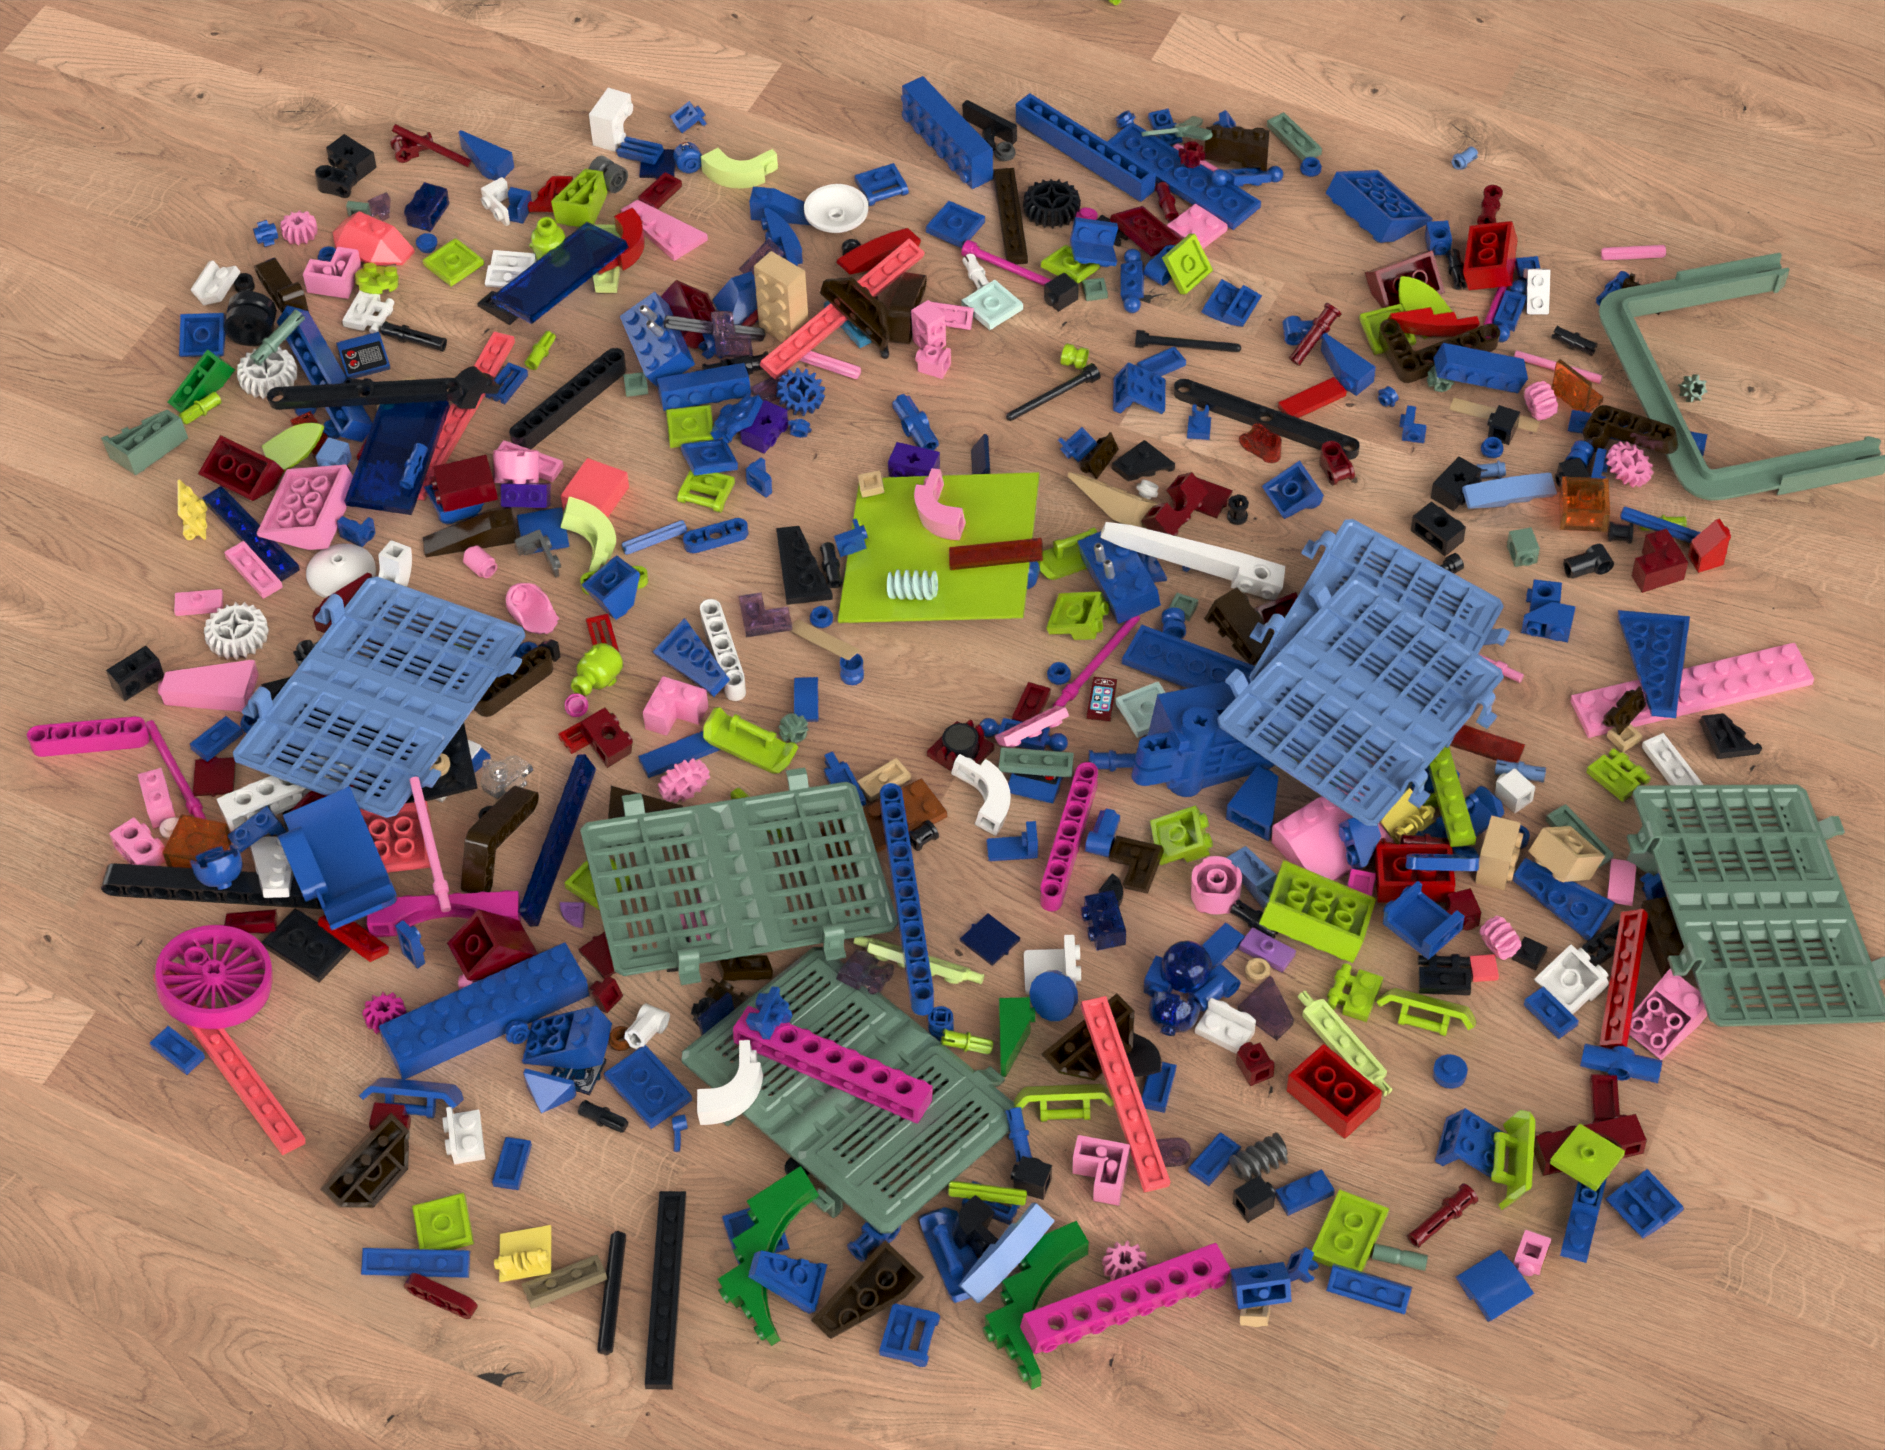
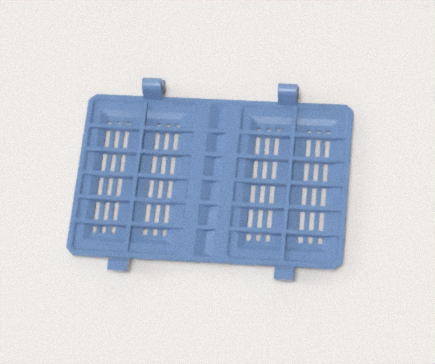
M1354 519L1344 520L1336 535L1331 531H1324L1319 540L1314 542L1309 539L1301 554L1310 559L1314 558L1321 545H1324L1326 549L1286 617L1284 618L1280 614H1273L1268 623L1263 625L1258 622L1250 637L1262 643L1270 628L1275 633L1250 674L1249 679L1252 682L1319 611L1314 598L1309 595L1310 590L1319 581L1327 586L1332 597L1350 577H1360L1477 654L1483 645L1499 644L1503 646L1510 631L1504 628L1492 629L1504 607L1499 598ZM1453 738L1445 746L1446 748L1450 746Z
M376 576L368 578L345 608L343 600L339 595H330L321 607L320 612L316 615L315 621L327 625L331 620L332 625L273 701L269 690L265 687L260 686L248 700V704L242 710V714L255 718L259 712V719L232 753L236 763L326 796L347 788L349 785L367 790V792L350 787L358 807L388 818L396 816L412 795L410 778L419 777L421 788L425 786L432 788L441 776V771L436 769L430 770V768L495 678L507 673L513 675L522 663V659L515 656L511 658V656L526 635L523 627ZM392 606H395V607H398V608L407 610V611H409V613H408V612H405V611H402V610H399V609H396V608H393ZM388 612L404 617V619L388 614ZM416 614L432 619V621L416 616ZM384 618V619H387V620H390V621L399 623V625L394 624V623H391V622H388V621H385V620H382V619ZM411 620L427 625L428 627L411 622ZM440 622H441V623H444V624H446V625L455 627L456 629H453V628L444 626V625L439 624V623H440ZM406 627H410V628L416 629V630H418V631H421V632H423V634H422V633H419V632H416V631H414V630L408 629V628H406ZM435 629H438V630L447 632V633L452 634V635H451V636H450V635H447V634H445V633L436 631ZM463 631H466V632H469V633L478 635V636H480V638H479V637H476V636H473V635H470V634H467V633H464ZM430 635L447 640V642L430 637ZM459 637L475 642V644L459 639ZM368 639V640H370V641H373V642L382 644V645H384V646L382 647V646H379V645H377V644L368 642V641H366V640ZM455 643V644L464 646V647H466V648H469V649H471V650H467V649H464V648H462V647H459V646H456V645H453V644ZM362 646H365V647H367V648H370V649H373V650H376V651H379V652L376 653V652H374V651H371V650L362 648ZM390 648L407 653V655L391 650ZM357 652L373 657L374 659L357 654ZM387 654V655L393 656V657H395V658L401 659L402 661H399V660L390 658V657L385 656V655ZM414 656L431 662V664L414 658ZM380 661H384V662L390 663V664L395 665V666H398V667L396 668V667L387 665V664H385V663H382V662H380ZM409 663L426 668V670L410 665ZM438 665L455 670V672L441 668ZM406 669V670H409V671L418 673V674H420V675H422V676H418V675H415V674H413V673H410V672H407V671H404V670ZM433 671L449 676L451 678L449 679L447 677L433 673ZM428 678H432V679H434V680H437V681H440V682H443V683H446V684L443 685V684H441V683H438V682L429 680ZM313 709H317V710L323 711V712L328 713V714H331V715L328 716V715H325V714H323V713L314 711ZM311 715V716H313V717L322 719V720H324V721H326V722L324 723V722H322V721L313 719V718L308 717V716ZM339 717V718L345 719V720H347V721L353 722V723H355V724L353 725V724L347 723V722H345V721L339 720V719H337V718ZM304 722H307V723H309V724L318 726V727H320L321 729H318V728L309 726V725H307V724H304ZM333 724L349 729L350 731H346L344 729L333 726ZM364 726V727H367V728H369V729L378 731L379 734H378V733H375V732H372V731H369V730H367V729L361 728V727ZM329 730V731H331V732L340 734V735H342V736H345V738H342V737H340V736L331 734V733H329V732H327V731ZM357 733H360V734H363V735H365V736L374 738V740H371V739L365 738V737H363V736L357 735ZM386 735H389V736H391V737L400 739V740L403 741V743L400 742V741L391 739V738H389V737H386ZM353 739V740L359 741V742H361V743H364V744H367V745H370V746L367 747V746L361 745V744H359V743L353 742V741H351V740ZM381 742H385L387 744L398 747V749L382 744ZM289 744V745H291V746L297 747V748L302 749V750H304V751L302 752V751H299V750H297V749L288 747V746H286V745ZM376 748L381 749V750L386 751V752H389V753H392V754H394V755L392 756V755L383 753V752H381V751L376 750ZM281 751H284V752L290 753V754H292V755L298 756L299 758H295V757H292V756H290V755L281 753ZM313 753V754H316V755H318V756L327 758L328 760L326 761V760H324V759L318 758V757L313 756V755H310V754ZM276 758H280V759H283V760H285V761H288V762H291V763H294V764L291 765V764L282 762V761H280V760H277ZM306 760H309V761H311V762L320 764V765H322L323 767H319V766H317V765H314V764H311V763H309V762H306ZM335 762H338V763H340V764L346 765V766L351 767V768H353V769L351 770V769H348V768H346V767L337 765V764H335ZM302 766V767H304V768L313 770V771H315V772H318V774H315V773H312V772H310V771L301 769L300 767ZM330 769H333V770L339 771V772H341V773L347 774V776H344V775L338 774V773H336V772L330 771ZM359 771H362V772H365V773H367V774L376 776L377 778L375 779V778H373V777H370V776H367V775H365V774L359 773ZM325 775L340 780L342 783L328 779ZM354 778H358V779H360V780L369 782V783H371L372 785H368V784H366V783L357 781V780H355Z
M1350 577L1332 597L1327 586L1319 581L1309 592V595L1314 598L1319 611L1250 684H1248L1243 672L1237 668L1226 678L1225 683L1230 685L1236 699L1220 714L1217 720L1221 729L1366 826H1377L1413 783L1415 788L1408 801L1419 809L1431 795L1424 790V784L1428 778L1425 769L1481 704L1483 709L1476 723L1486 729L1491 726L1497 718V715L1491 712L1496 698L1492 691L1503 680L1504 675L1499 667L1360 577Z

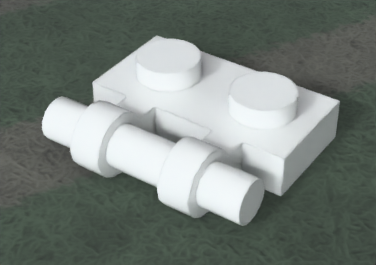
M359 290L342 320L343 327L364 331L366 326L369 325L371 326L370 333L379 332L385 319L393 312L395 302L390 298L385 303L380 302L379 294H369ZM375 311L379 312L378 316H373Z

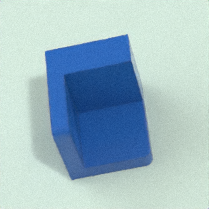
M510 187L508 191L510 205L507 208L509 220L523 224L530 213L528 211V203L532 201L531 191Z

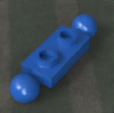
M1272 166L1267 172L1261 171V167L1217 169L1212 173L1211 179L1216 186H1223L1228 181L1237 187H1242L1244 184L1260 186L1262 183H1277L1281 181L1283 170L1279 166Z
M1129 249L1124 254V261L1126 263L1121 264V298L1124 301V309L1128 313H1136L1141 307L1139 299L1144 298V265L1140 252L1136 249Z
M1515 280L1512 286H1510V291H1505L1493 324L1500 329L1499 342L1507 341L1510 337V331H1515L1527 300V295H1525L1527 293V284L1523 280Z
M985 718L979 725L982 727L985 737H992L1022 722L1003 718L1001 725H998L994 719ZM1046 727L1041 730L1042 733L1040 735L1021 739V744L1017 745V747L1031 750H1045L1046 745H1049L1053 751L1062 752L1068 746V739L1062 733H1055L1049 736L1050 728Z

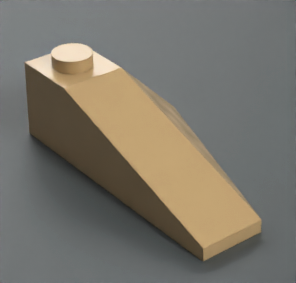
M1068 473V477L1113 520L1121 524L1145 528L1141 520L1154 505L1160 504L1142 496L1127 493L1123 489L1113 486L1107 487L1108 484L1085 475Z

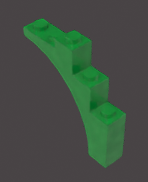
M801 1166L747 1200L751 1208L747 1213L755 1225L732 1239L737 1247L733 1250V1253L740 1262V1265L718 1278L722 1286L718 1291L726 1304L731 1301L736 1308L741 1306L748 1319L753 1317L757 1323L753 1327L761 1341L767 1339L771 1346L781 1341L772 1322L768 1305V1289L749 1278L748 1275L754 1253L761 1250L774 1253L778 1241L791 1221L804 1207L819 1196Z
M1077 1221L1041 1237L1018 1264L1022 1272L1002 1281L1000 1297L1005 1307L985 1315L983 1332L987 1341H993L997 1350L1005 1347L1009 1359H1015L1019 1366L1017 1367V1372L1023 1383L1027 1381L1031 1390L1041 1386V1371L1020 1325L1023 1315L1036 1309L1043 1293L1052 1281L1071 1264L1088 1255L1089 1241Z

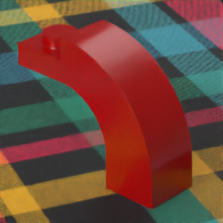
M633 207L614 216L616 232L621 236V239L614 245L593 254L595 269L599 274L617 266L624 271L632 266L642 255L645 246L643 225L640 216Z

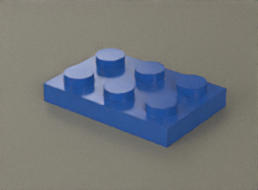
M646 1045L604 1072V1077L650 1129H653L692 1101V1095Z

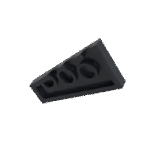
M800 526L776 528L786 604L833 600V593L828 588L823 573L819 570L817 561L810 551Z

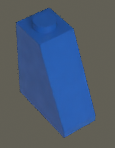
M1257 766L1228 803L1226 820L1269 841L1272 833L1279 776L1271 770Z

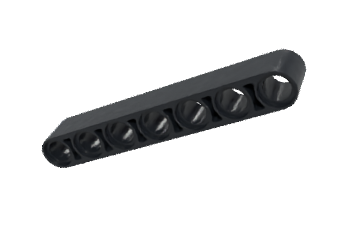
M619 348L607 350L514 424L509 431L511 443L531 450L621 378L627 370L624 351Z

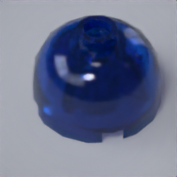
M1190 940L1179 941L1171 945L1164 953L1160 966L1161 977L1164 981L1166 980L1171 984V988L1175 991L1184 993L1196 992L1209 981L1212 962L1209 953L1199 943Z
M1155 992V994H1151L1148 1013L1153 1024L1161 1028L1160 1033L1174 1037L1176 1033H1184L1194 1026L1198 1019L1201 1005L1189 998L1186 1003V1001L1180 999V995Z

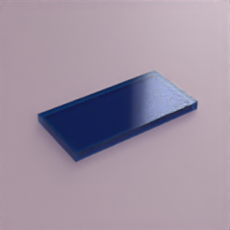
M586 222L564 239L559 246L550 250L491 296V299L495 305L533 324L628 249V244L625 240Z
M449 401L379 404L344 500L346 506L412 515L450 408ZM414 444H423L428 448L422 463L423 469L418 473L413 489H405L399 484L405 470L404 464L410 458Z

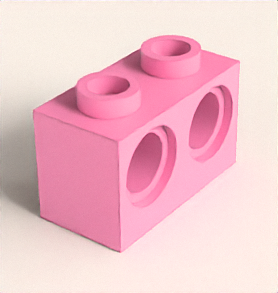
M929 300L912 309V341L922 350L926 344L941 349L946 346L945 314Z
M162 768L137 774L153 829L160 827L164 820L176 817Z
M134 817L109 833L115 849L129 864L159 866L166 861L163 853L165 850L163 843L158 838L154 839L145 823L140 824Z

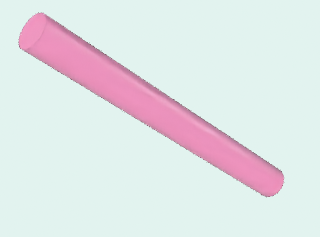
M1516 350L1514 357L1524 359L1526 363L1598 384L1602 380L1603 375Z

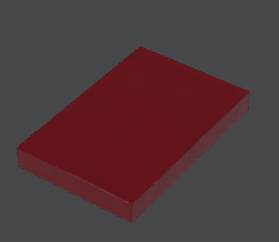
M1144 206L1112 214L1110 217V222L1117 223L1118 229L1151 257L1159 254L1164 247L1177 245L1182 240Z

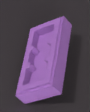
M1253 927L1239 945V950L1254 958L1266 960L1270 967L1282 973L1296 954V950Z

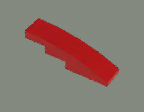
M909 228L894 231L851 250L838 258L836 263L849 275L870 271L908 239L912 240L918 247L921 239Z
M1431 307L1391 313L1388 319L1397 321L1404 333L1423 336L1453 337L1475 329L1480 324L1478 316L1457 319L1455 312L1434 315Z

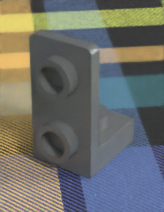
M540 529L514 540L519 556L523 554L530 555L536 552L537 548L541 547L554 577H559L560 561L557 555L552 556L549 550L552 548L551 542L547 535H542Z

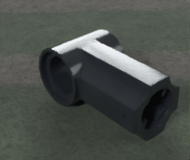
M1599 543L1589 547L1583 554L1564 559L1563 566L1568 578H1576L1592 572L1598 575L1605 574L1614 567V561L1604 545Z

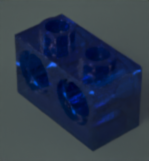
M424 182L420 189L415 192L412 201L405 207L404 214L408 226L431 232L450 204L447 188Z
M1114 890L1084 896V906L1081 907V915L1084 922L1088 921V938L1090 942L1094 941L1096 950L1126 945V928Z

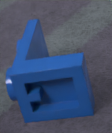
M266 806L229 833L228 838L233 845L238 846L241 853L267 833L271 836L275 834L279 836L287 831L268 806Z
M1036 821L1026 822V832H1021V836L988 838V860L1005 861L1038 858Z

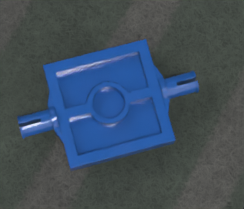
M745 394L739 403L734 405L728 404L720 410L721 413L714 422L715 425L710 433L714 440L723 437V441L729 443L737 432L752 426L763 403L759 394L754 397Z

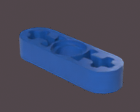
M734 518L688 531L683 536L684 549L689 553H699L742 541L749 534L748 524L742 518ZM713 533L722 534V536L717 539H713L710 537V535Z

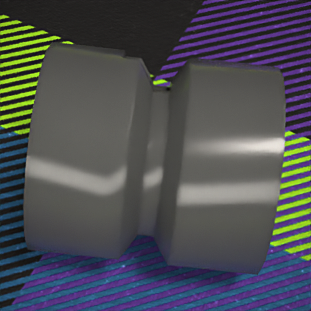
M605 156L596 157L589 166L591 170L603 171L606 188L611 193L619 192L627 182L628 171Z

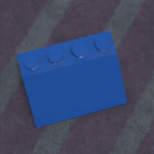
M1379 170L1338 171L1326 191V194L1332 199L1334 204L1343 208L1346 215L1354 218L1359 223V226L1372 234L1373 239L1379 243L1394 242L1425 226L1426 222H1432L1433 220L1430 215Z

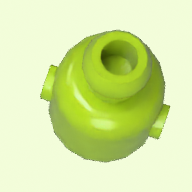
M550 217L541 218L532 232L529 247L533 249L536 259L541 264L548 266L557 265L567 255L566 236L564 231L557 226L555 220Z
M605 643L593 645L588 652L584 653V656L577 664L576 672L578 676L574 677L571 682V688L574 693H579L585 697L591 693L592 688L603 689L616 683V677L623 668V659L620 653L614 647Z

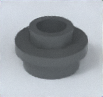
M1001 142L995 148V157L1001 161H1009L1015 157L1016 151L1010 142Z

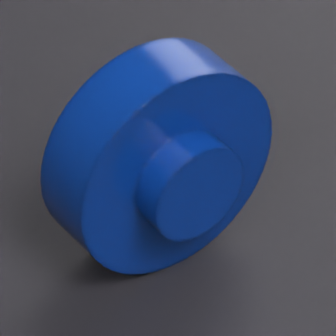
M1452 1054L1443 1055L1434 1063V1080L1444 1088H1458L1466 1080L1467 1064L1459 1056Z

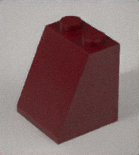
M480 909L447 942L463 974L470 981L484 979L538 954L519 920Z

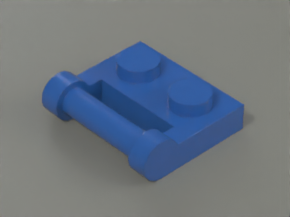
M894 163L855 175V182L860 191L865 195L868 206L875 205V202L893 196L909 194L907 184ZM893 185H897V187H893V188H890V189H887V190H884V191H881V192L872 194V192H874V191L881 190V189H884V188H887V187H890V186H893Z
M893 1304L880 1346V1356L911 1362L919 1367H926L929 1360L927 1353L934 1328L939 1324L940 1315L929 1310ZM917 1321H921L925 1324L917 1351L909 1350Z

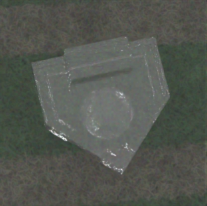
M517 755L507 756L506 760L493 761V759L483 760V776L481 777L480 785L483 791L499 799L514 785L524 788L527 785L525 777L534 770L530 763Z

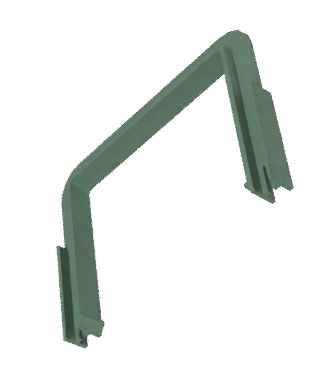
M1781 253L1678 271L1675 279L1619 289L1609 293L1601 301L1598 311L1600 321L1647 418L1669 424L1676 430L1679 444L1678 449L1672 454L1665 455L1680 484L1695 497L1705 500H1725L1778 489L1777 495L1883 475L1885 472V455H1881L1879 450L1881 440L1870 436L1865 437L1864 440L1719 469L1708 468L1634 317L1770 291L1778 293L1785 286L1789 274V268L1782 269L1780 264Z

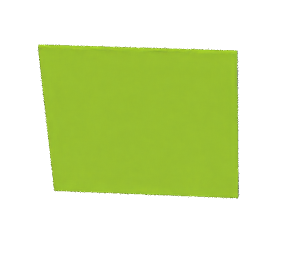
M1039 472L942 476L944 486L938 503L963 509L966 524L959 541L941 538L932 534L923 526L919 518L914 498L916 484L924 485V480L928 476L882 478L885 493L863 498L860 485H858L853 519H857L859 526L864 525L868 538L864 539L866 549L849 554L847 557L838 615L839 623L1024 618L1040 478ZM896 570H900L901 576H904L905 570H909L910 577H913L914 571L918 570L919 577H922L923 571L927 570L928 576L931 577L932 572L936 571L938 576L937 595L932 600H926L925 597L923 600H918L916 596L912 600H909L907 596L905 599H899L898 596L895 599H890L887 594L888 573L891 572L892 576H895Z

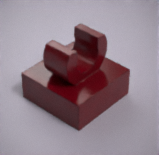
M609 976L603 982L595 981L589 987L593 991L592 995L599 1009L605 1013H608L623 997L616 980Z

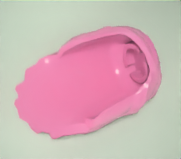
M517 583L507 591L506 608L513 619L524 630L539 635L553 632L559 617L556 615L548 596L541 588L535 584Z

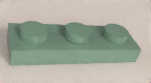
M1284 112L1267 120V128L1302 161L1308 157L1316 158L1322 155V148Z
M1001 747L999 770L1006 773L1072 777L1074 753Z
M1566 804L1546 815L1545 821L1551 827L1571 826L1605 855L1599 867L1611 861V858L1613 859L1614 854Z

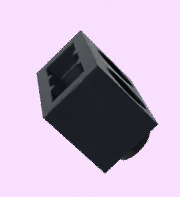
M147 646L142 647L106 670L112 688L124 701H127L164 677L159 658Z

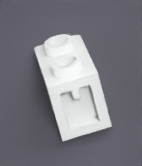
M501 177L481 188V202L485 209H489L493 213L497 221H501L505 226L510 225L508 210L500 203L508 198L507 181Z
M1546 268L1524 269L1523 277L1527 278L1526 313L1548 314L1550 270Z

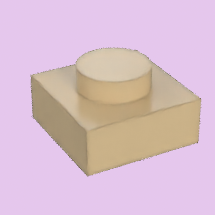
M880 470L858 475L862 498L885 493Z
M1630 724L1620 735L1617 734L1615 727L1608 731L1607 738L1621 752H1625L1641 742L1642 735Z
M1270 1305L1241 1309L1240 1325L1251 1327L1268 1326L1271 1311Z

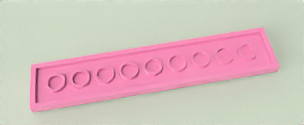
M1795 643L1685 668L1682 673L1676 717L1812 685L1814 677ZM1639 680L1571 695L1570 702L1588 738L1607 734L1609 730L1614 728V726L1607 727L1603 724V716L1612 707H1617L1616 703L1626 691L1636 690L1639 686L1641 687ZM1646 702L1644 709L1630 724L1633 727L1670 718L1651 716Z

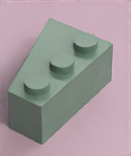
M165 410L141 420L142 424L129 430L127 426L121 429L122 433L111 438L107 435L101 439L109 458L134 475H137L188 439L180 417L169 410Z

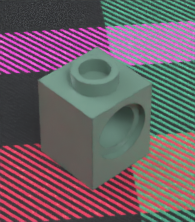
M1532 528L1509 531L1507 549L1514 566H1528L1537 563L1540 547Z

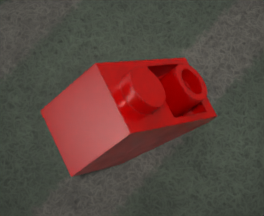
M1720 518L1713 521L1690 543L1688 558L1698 573L1724 565L1731 532Z

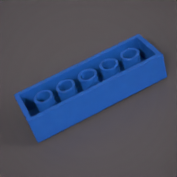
M924 76L902 85L903 119L905 122H909L915 132L925 139L927 145L936 151L939 158H943L949 168L959 175L961 181L966 183L971 189H974L993 180V148Z

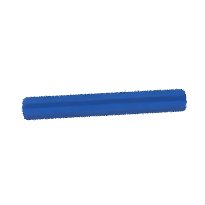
M1623 507L1620 513V518L1624 521L1653 531L1667 528L1673 538L1691 543L1701 533L1629 507Z

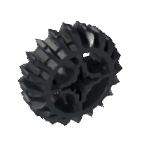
M1042 179L1041 183L1035 182L1034 186H1029L1027 192H1025L1023 201L1024 213L1030 222H1035L1036 226L1043 225L1044 228L1051 226L1052 229L1054 226L1062 228L1063 224L1069 225L1070 221L1075 220L1076 213L1080 211L1081 206L1078 190H1075L1074 185H1069L1068 181L1062 183L1060 179L1057 181L1052 179L1045 181Z

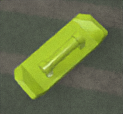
M1093 527L1086 532L1062 540L1053 541V548L1044 551L1034 549L1031 552V556L1039 563L1040 571L1048 579L1056 580L1087 569L1081 558L1077 541L1098 532Z
M715 707L703 726V738L706 742L772 774H778L784 770L798 750L795 742L786 743L777 739V733L769 732L754 725L737 714L731 717L721 707Z
M1398 988L1390 989L1376 1001L1379 1007L1390 1001L1402 1004L1398 1024H1407L1440 1033L1439 1035L1442 1036L1447 1034L1451 1017L1461 1019L1468 1030L1474 1028L1477 1023L1474 1014L1467 1006ZM1409 1006L1443 1014V1021L1440 1023L1409 1015Z
M1103 1084L1027 1086L1018 1093L1013 1101L1015 1108L1021 1107L1022 1109L1028 1102L1040 1101L1041 1122L1058 1119L1090 1120V1099H1102L1110 1107L1114 1106L1109 1089ZM1083 1100V1108L1047 1109V1101Z
M1519 1110L1503 1124L1507 1133L1496 1132L1494 1134L1495 1151L1491 1180L1507 1185L1506 1198L1498 1204L1501 1210L1509 1207L1532 1187L1535 1118L1530 1111ZM1506 1146L1509 1147L1508 1173L1504 1171Z

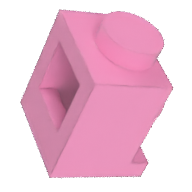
M926 344L923 350L919 349L915 357V361L918 362V372L943 379L951 365V349L946 348L944 350Z
M1525 1230L1514 1261V1266L1518 1268L1522 1275L1533 1276V1274L1540 1276L1549 1251L1551 1238Z

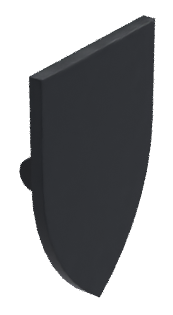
M1133 1033V1049L1127 1054V1058L1134 1077L1161 1072L1162 1059L1157 1047L1145 1037Z

